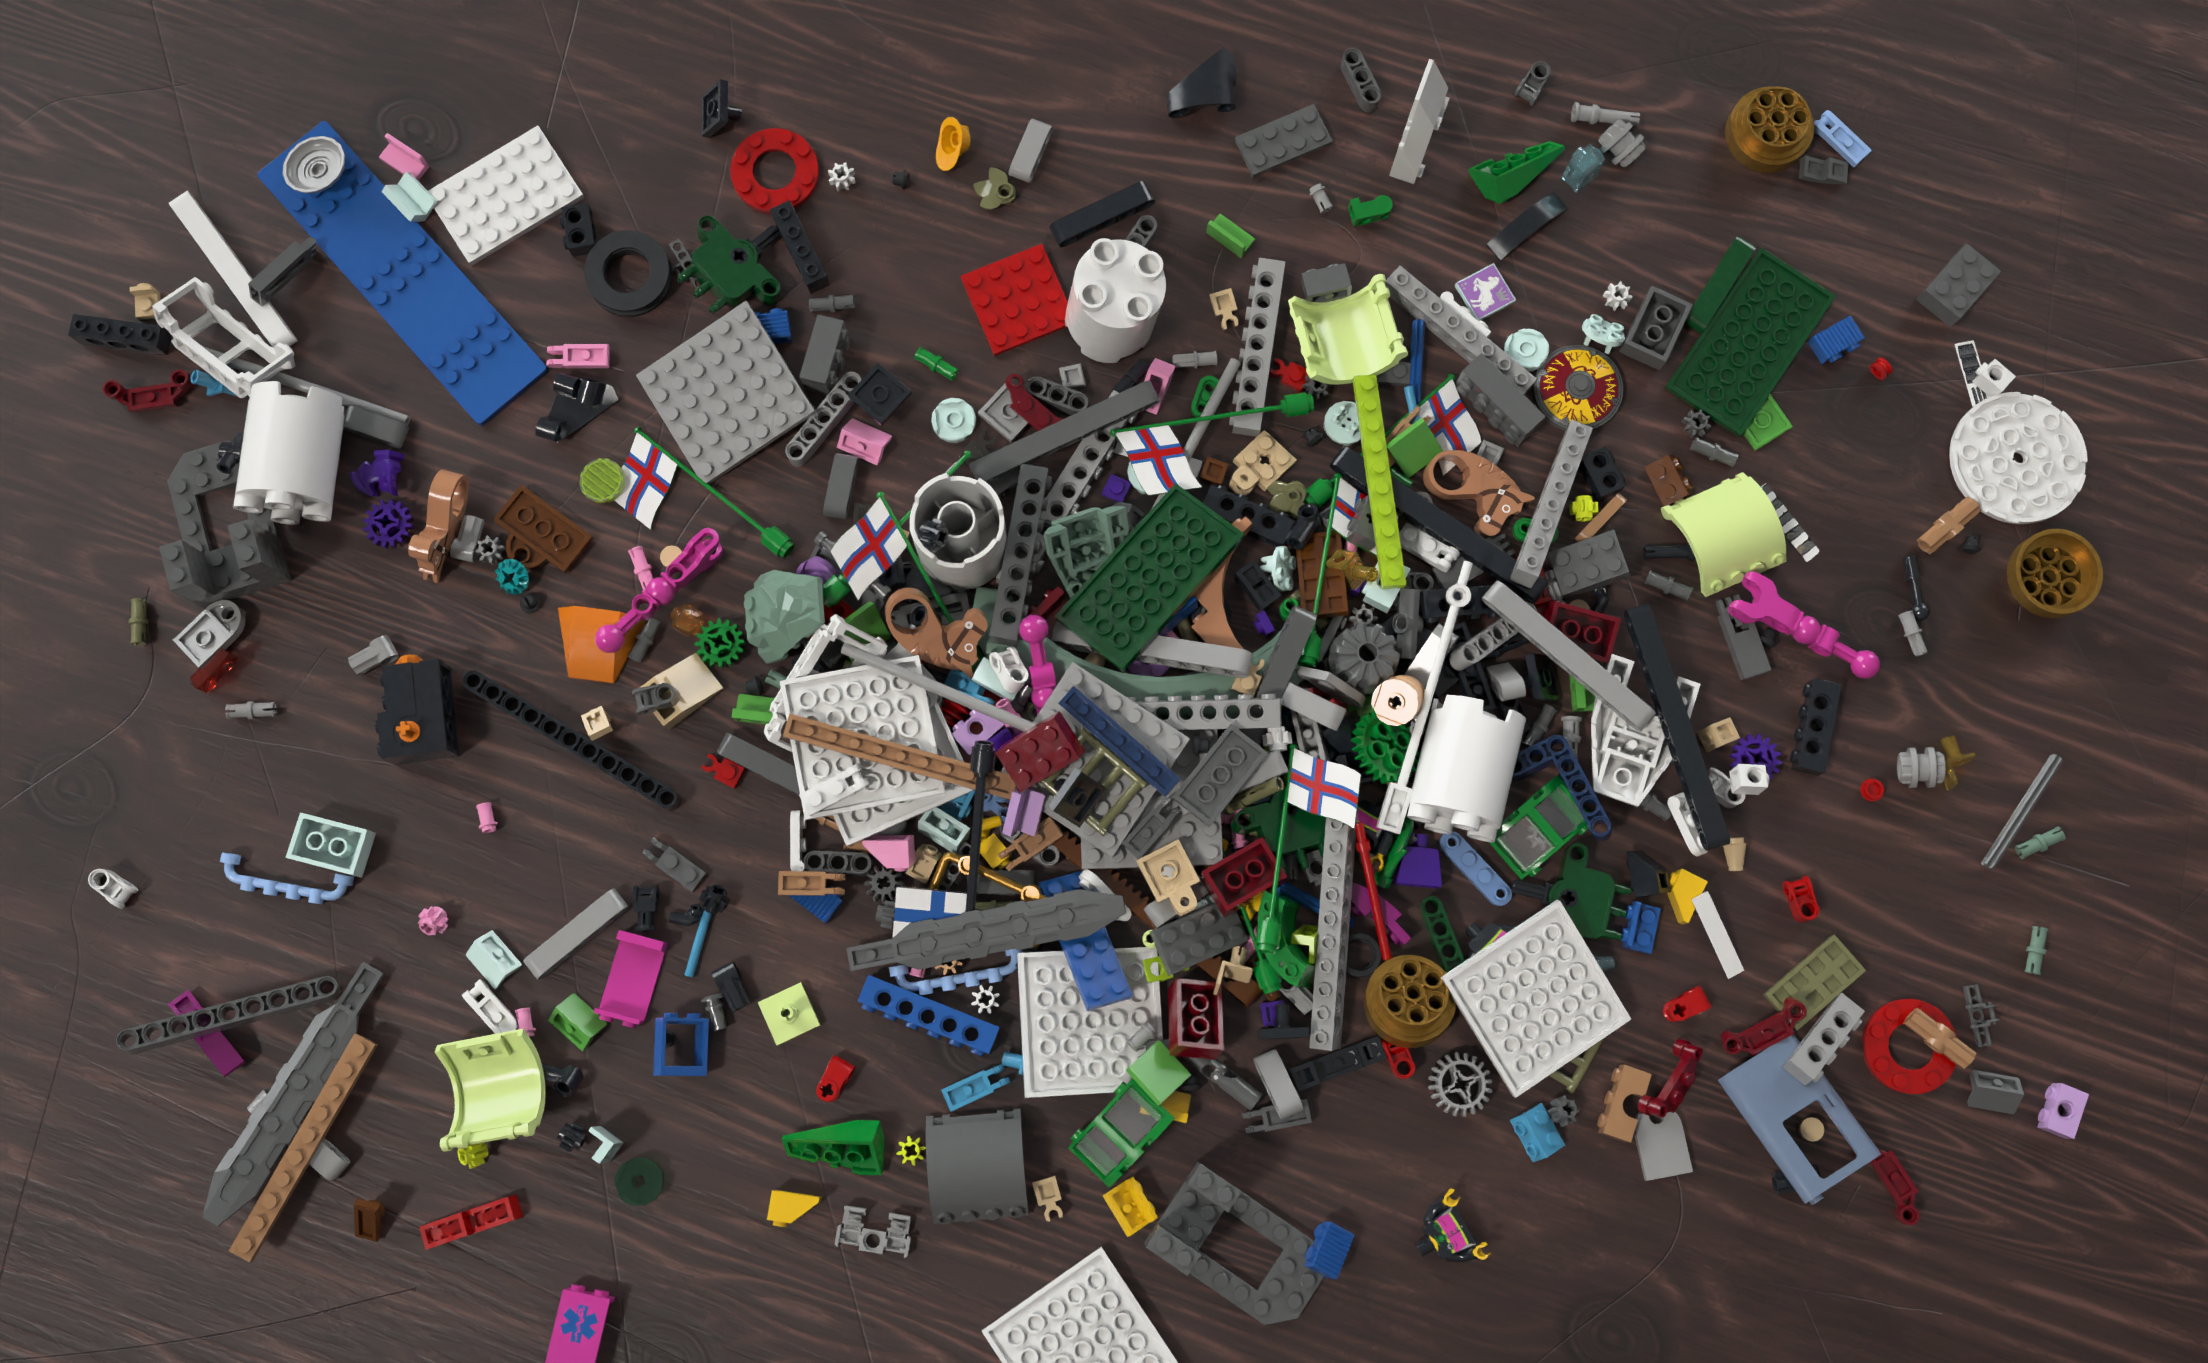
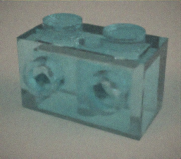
M1591 144L1584 149L1582 147L1578 148L1572 154L1573 158L1567 164L1561 177L1575 193L1596 177L1605 161L1602 152Z

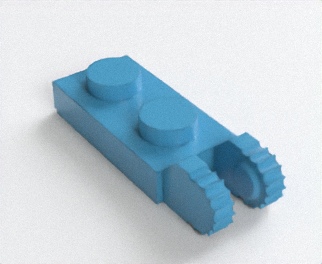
M950 670L944 685L994 705L995 701L989 697L982 696L985 691L983 686L972 681V678H969L961 671Z
M1000 1064L987 1071L983 1070L942 1089L941 1091L950 1112L991 1094L995 1089L1010 1083L1009 1077L1003 1078L992 1085L988 1079V1076L997 1074L1005 1069L1004 1066Z

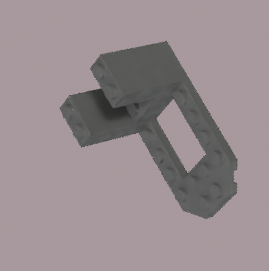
M222 442L184 453L167 480L182 540L159 547L170 591L202 608H206L216 601H229L291 581L276 522L271 520V509L263 508L262 513L247 512V520L228 525L232 545L215 550L211 548L198 497L236 486L239 464L237 463L230 474L222 473L217 469L216 465L220 460L218 457L219 446Z
M1198 1161L1195 1162L1144 1241L1147 1249L1188 1276L1190 1273L1264 1325L1297 1319L1324 1278L1304 1266L1306 1262L1305 1253L1314 1243L1312 1239ZM1224 1210L1230 1212L1282 1248V1251L1257 1290L1199 1250Z

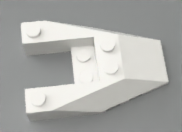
M1429 59L1389 175L1412 184L1415 183L1416 177L1421 178L1425 165L1421 163L1433 129L1438 131L1449 101V97H1446L1448 86L1432 59Z
M1612 654L1609 663H1605L1603 668L1627 686L1634 661ZM1678 676L1675 679L1690 719L1700 684ZM1597 697L1595 698L1591 717L1593 791L1638 807L1672 760L1657 716H1654L1646 727L1639 732Z

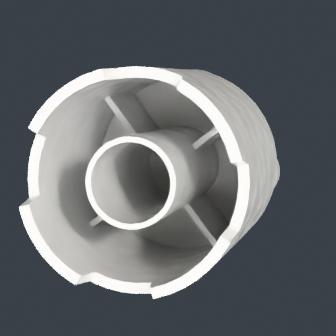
M1102 238L1092 244L1091 249L1082 256L1076 267L1065 315V326L1068 327L1073 339L1081 347L1082 354L1099 362L1117 363L1120 358L1129 356L1141 347H1145L1150 339L1166 292V279L1162 258L1157 253L1149 251L1132 241Z
M278 381L260 382L252 385L247 407L234 509L248 513H262L263 508L271 509L272 521L289 525L299 524L301 513L302 517L309 520L331 521L344 424V406H342L341 396L314 386L310 387L307 397L281 395V383Z
M945 473L925 483L915 495V502L910 514V532L919 560L926 573L956 593L986 584L1001 570L1007 543L1003 508L998 495L989 484L980 478L977 481L963 476L950 477ZM935 518L943 521V526L947 527L948 539L944 545H941V548L935 546L934 549H930L924 546L925 542L920 541L919 529L926 520L932 521Z
M1447 695L1443 705L1439 702V699L1434 698L1412 786L1413 793L1408 806L1407 817L1425 823V829L1436 833L1451 835L1454 826L1467 830V836L1485 842H1495L1497 830L1501 827L1526 718L1514 710H1509L1505 721L1497 719L1495 715L1483 711L1484 700Z

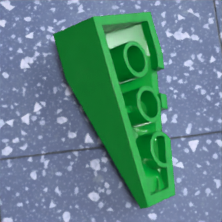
M1551 141L1526 148L1523 154H1506L1505 159L1494 162L1493 159L1486 160L1469 168L1468 172L1486 199L1495 201V203H1504L1509 198L1517 195L1565 150V146Z
M855 1120L787 1134L782 1137L787 1156L813 1163L818 1160L831 1163L830 1167L838 1169V1166L852 1169L851 1173L859 1175L883 1174L884 1134L880 1121Z

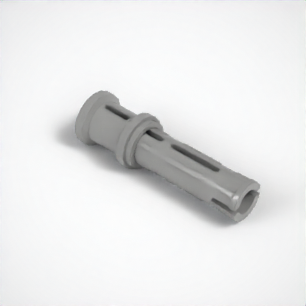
M1579 102L1573 104L1571 112V122H1576L1577 120L1586 121L1592 125L1597 122L1613 124L1617 120H1622L1625 124L1630 122L1634 127H1637L1640 118H1637L1640 117L1638 112L1601 109L1596 104L1586 106L1579 105Z
M1563 716L1561 717V721H1563L1562 736L1567 740L1578 761V743L1582 741V737L1579 736L1582 717ZM1567 763L1563 766V771L1571 772L1574 770L1575 765Z

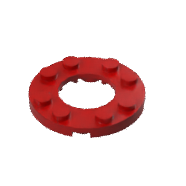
M769 128L753 133L738 146L731 161V180L738 196L749 207L762 213L771 214V208L789 200L794 209L800 207L811 197L819 179L818 161L813 148L802 136L787 129ZM782 151L788 154L796 165L793 180L786 187L777 190L766 189L760 186L753 175L754 164L757 159L767 152Z
M1916 999L1895 1000L1879 1007L1868 1019L1862 1034L1865 1055L1863 1057L1872 1075L1887 1088L1905 1094H1922L1935 1090L1949 1079L1956 1067L1953 1061L1934 1050L1929 1062L1922 1068L1915 1070L1901 1067L1891 1057L1888 1048L1889 1038L1893 1030L1903 1024L1906 1017L1915 1008L1922 1010L1935 1022L1945 1025L1956 1034L1949 1019L1938 1008Z

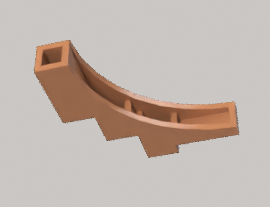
M1246 516L1242 520L1238 518L1232 523L1244 535L1253 528L1252 522ZM1234 549L1193 595L1207 613L1205 615L1203 612L1200 613L1192 621L1194 625L1191 627L1205 643L1243 649L1228 625L1224 609L1223 588L1225 574L1232 554L1235 551Z

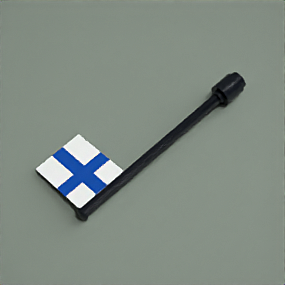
M985 740L975 741L971 751L970 770L975 772L976 788L967 892L897 886L893 937L909 923L928 919L938 920L975 910L986 777L989 776V773L994 772L996 749L993 748V742Z

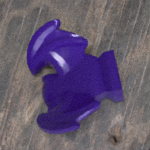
M374 450L376 460L372 464L365 461L356 473L354 471L350 472L354 486L362 493L378 496V492L375 489V484L378 482L381 492L384 491L391 493L393 496H398L396 479L397 473L401 472L399 462L404 459L405 454L391 450Z

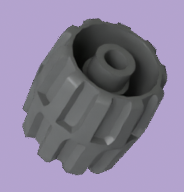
M1366 622L1357 623L1350 629L1346 628L1334 640L1329 651L1327 671L1361 694L1370 696L1374 693L1377 686L1394 676L1400 654L1396 652L1398 643L1393 635L1385 634V627L1379 624L1369 627Z

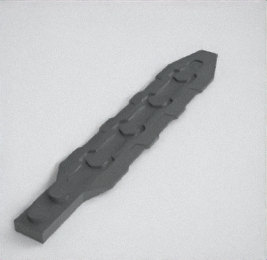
M1078 889L1054 894L1053 897L1028 902L1023 900L1008 903L1007 906L983 911L973 910L963 912L958 916L909 923L892 939L848 947L846 949L851 971L895 962L920 970L940 966L945 962L965 958L976 959L986 957L991 953L1011 949L1021 950L1031 948L1036 944L1056 940L1067 941L1087 937L1126 914L1123 896Z
M363 962L337 1003L314 1017L303 1034V1040L288 1063L283 1065L276 1076L275 1083L260 1106H257L248 1119L249 1123L233 1148H229L214 1171L202 1218L219 1227L257 1195L270 1175V1169L286 1144H290L299 1130V1124L313 1102L316 1101L354 1033L357 1034L359 1015L386 974Z

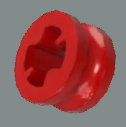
M1881 357L1869 366L1871 373L1879 380H1884L1887 375L1893 372L1890 363Z

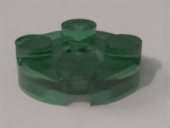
M638 1157L626 1161L620 1166L615 1176V1186L619 1197L625 1203L633 1206L651 1203L662 1192L664 1186L663 1170L654 1160L646 1157ZM643 1175V1180L646 1181L645 1185H641L639 1188L635 1187L634 1177Z

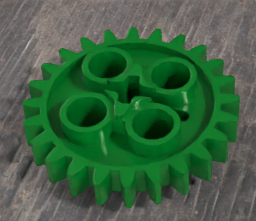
M1373 711L1362 717L1361 721L1355 724L1357 728L1352 733L1356 737L1352 738L1351 741L1356 746L1352 748V751L1358 752L1359 755L1355 757V760L1362 761L1359 767L1367 768L1366 775L1373 773L1374 781L1380 778L1381 784L1386 782L1396 783L1398 782L1412 736L1410 734V727L1406 728L1405 724L1398 726L1388 725L1379 720L1376 716L1377 713ZM1418 751L1416 752L1409 777H1411V773L1416 771L1414 766L1419 762L1416 759L1420 755Z

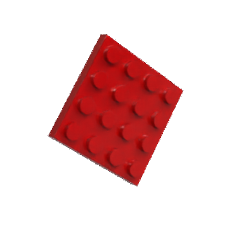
M1042 244L960 276L994 357L1067 328L1065 326V315L1068 302Z

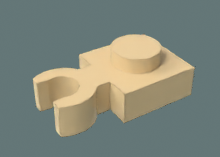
M1229 288L1210 294L1215 316L1222 315L1223 317L1221 321L1222 329L1224 331L1227 330V320H1232L1234 326L1238 327V319L1232 315V312L1237 311L1232 289Z
M1261 659L1257 666L1252 665V663L1250 664L1247 678L1235 677L1231 690L1240 694H1252L1253 698L1262 678L1256 672L1264 666V660Z
M1052 1176L1032 1182L1038 1205H1046L1045 1219L1050 1221L1049 1212L1051 1210H1056L1059 1218L1063 1216L1062 1209L1055 1202L1062 1199L1056 1177Z

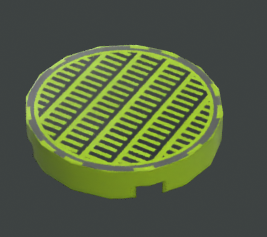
M599 458L591 461L581 473V490L588 499L596 503L612 502L621 495L625 488L624 471L616 462L610 459Z

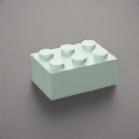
M300 812L286 858L362 878L376 833Z

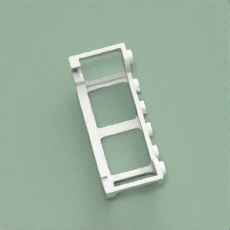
M196 277L152 306L156 322L161 328H166L173 336V340H171L173 345L239 398H244L247 395L250 397L253 384L266 382L278 372L295 367L294 352L288 345L281 343L274 347L267 345L258 334L254 335L249 331L244 323L236 321L227 310H222L214 302L212 295L214 292L211 286L206 282H201ZM192 289H195L196 295L206 307L207 312L181 330L177 320L170 315L167 306ZM214 323L220 324L241 340L239 344L219 358H216L192 339ZM248 349H252L270 363L255 375L249 371L245 374L243 372L237 374L227 366L229 362Z
M835 614L831 617V622L828 626L823 624L815 631L786 680L820 674L813 670V667L830 640L834 642L837 638L881 658H884L888 646L882 638H874L849 625L842 617ZM848 630L870 643L862 644L844 635V632ZM855 659L850 668L867 664ZM780 689L771 703L769 711L773 713V717L769 724L765 725L764 734L768 741L792 752L791 744L780 740L782 735L781 728L785 721H787Z

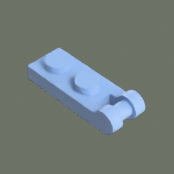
M1826 110L1821 115L1820 120L1814 121V133L1820 135L1851 166H1857L1872 151L1831 111ZM1826 125H1830L1832 128L1829 130Z

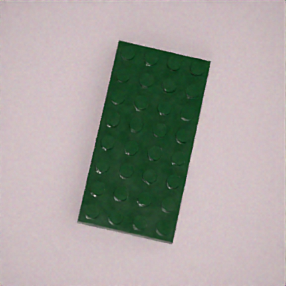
M1760 248L1664 389L1699 411L1701 409L1705 416H1710L1711 420L1740 438L1836 295L1768 251Z
M1175 483L1055 615V618L1124 673L1245 538V535Z

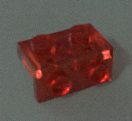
M222 648L202 670L199 668L190 677L192 681L190 684L208 694L239 659L228 649Z

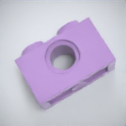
M972 710L969 713L971 717L965 723L961 720L952 728L954 731L952 736L970 757L975 741H988L1004 727L1003 722ZM973 723H979L982 725L983 731L979 735H974L970 732L969 728Z
M2052 1083L2046 1090V1102L2044 1108L2038 1114L2039 1124L2037 1128L2064 1139H2075L2089 1094L2063 1083ZM2060 1104L2064 1108L2062 1116L2058 1113V1106Z

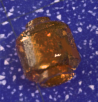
M684 604L681 607L676 606L670 615V618L673 619L671 627L685 637L696 636L700 632L701 626L705 624V620H703L704 614L690 604Z

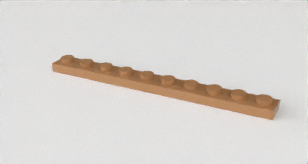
M789 714L783 734L784 738L972 790L976 788V775H974L975 772L970 770V763ZM995 770L989 773V776L986 777L985 793L1008 800L1011 799L1012 791L1015 790L1016 785L1010 775Z
M354 1033L229 1249L231 1253L248 1262L254 1261L378 1044Z

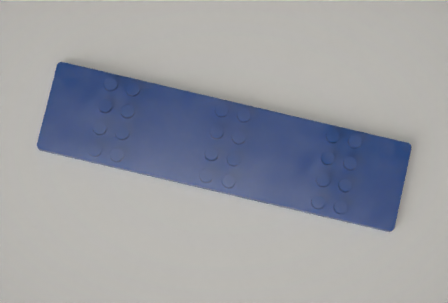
M326 121L320 122L258 172L257 176L304 230L316 240L320 248L479 426H484L548 372L547 366L424 229L417 222H410L382 193L385 186ZM317 136H325L337 141L345 153V168L340 179L335 184L322 192L312 194L295 191L286 184L283 176V164L288 153L298 143Z

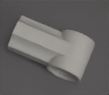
M464 515L458 538H455L451 545V558L473 563L477 561L479 555L475 553V550L479 549L477 541L480 540L485 521L483 519Z
M388 635L374 639L370 642L369 647L348 658L349 664L356 675L360 676L378 665H387L399 657Z
M1292 985L1288 989L1282 988L1279 990L1303 1015L1312 1009L1313 994L1306 987H1295Z

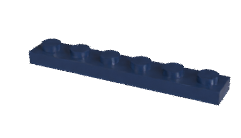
M1075 686L1058 703L1163 796L1166 797L1181 780Z

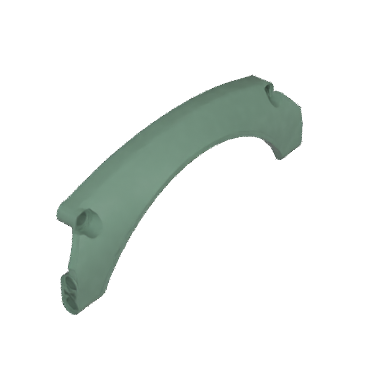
M977 587L973 608H978L985 613L988 625L978 644L985 657L989 658L991 653L1006 651L1011 646L990 643L989 640L998 589ZM1011 595L1007 598L1009 601L1015 602ZM1007 616L1003 621L1007 624H1012L1016 619L1012 616ZM1281 631L1271 641L1252 653V665L1257 666L1261 659L1264 660V666L1256 672L1257 675H1262ZM1047 637L1043 640L1047 663L1052 662L1055 686L1058 685L1073 662L1125 697H1135V701H1145L1144 697L1158 696L1159 701L1168 700V696H1182V700H1191V696L1205 695V699H1214V695H1228L1229 699H1238V695H1240V693L1231 690L1235 677L1206 672L1172 677L1140 676L1122 673L1078 658L1057 646ZM1018 640L1017 647L1014 648L1018 651L1019 657L1028 671L1026 682L1031 684L1029 666H1033L1030 645L1024 640ZM1296 664L1289 682L1300 687L1306 680L1296 674L1300 667ZM1236 705L1228 707L1227 712L1230 717L1236 718L1240 715V710ZM1184 706L1181 708V715L1189 719L1193 716V711L1190 707ZM1206 706L1204 708L1205 716L1214 718L1216 716V709L1213 706ZM1159 707L1158 716L1162 719H1168L1170 715L1169 710L1166 707Z

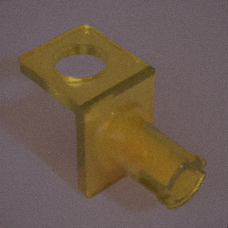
M1337 550L1326 562L1327 567L1343 570L1351 588L1354 590L1365 580L1374 582L1378 577L1376 568L1364 566L1356 552ZM1346 556L1343 561L1335 563L1339 557Z
M1948 736L1941 739L1940 742L1948 758L1945 759L1944 783L1947 790H1952L1958 784L1952 767L1969 763L1976 755L1975 753L1961 754L1956 737L1950 736L1949 738Z

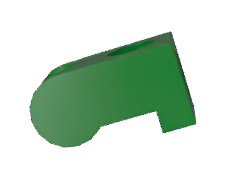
M1380 195L1375 200L1360 203L1359 198L1350 199L1348 210L1353 227L1386 219L1393 206L1392 200L1385 195Z

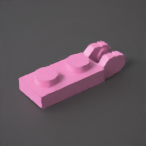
M564 344V346L547 347L548 354L563 355V359L547 360L546 365L549 368H609L610 366L609 344Z

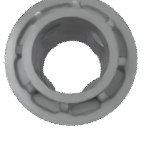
M1617 120L1599 137L1598 141L1602 145L1600 150L1603 153L1610 150L1615 155L1611 160L1614 165L1619 163L1622 167H1627L1645 150L1646 145L1642 142L1644 137L1641 134L1636 137L1632 135L1629 130L1633 125L1630 122L1625 124L1622 120Z
M1926 747L1924 754H1917L1915 748H1907L1906 752H1900L1897 757L1899 782L1908 784L1909 788H1916L1918 781H1925L1927 788H1934L1936 783H1942L1945 779L1944 755L1940 752H1935L1933 747Z

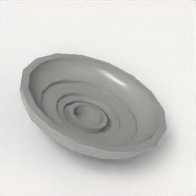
M325 136L311 137L298 143L288 153L283 164V176L286 184L295 191L307 194L319 193L330 188L340 179L345 168V153L342 146L333 138Z

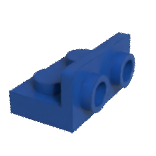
M1640 901L1631 902V905L1627 906V916L1625 917L1628 919L1626 928L1622 929L1621 933L1623 936L1620 940L1623 942L1622 948L1652 954L1661 908L1641 904Z

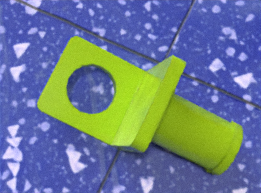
M1160 956L1143 960L1148 983L1162 982L1173 978V974L1168 976ZM1154 962L1158 963L1159 976L1153 975L1150 970Z

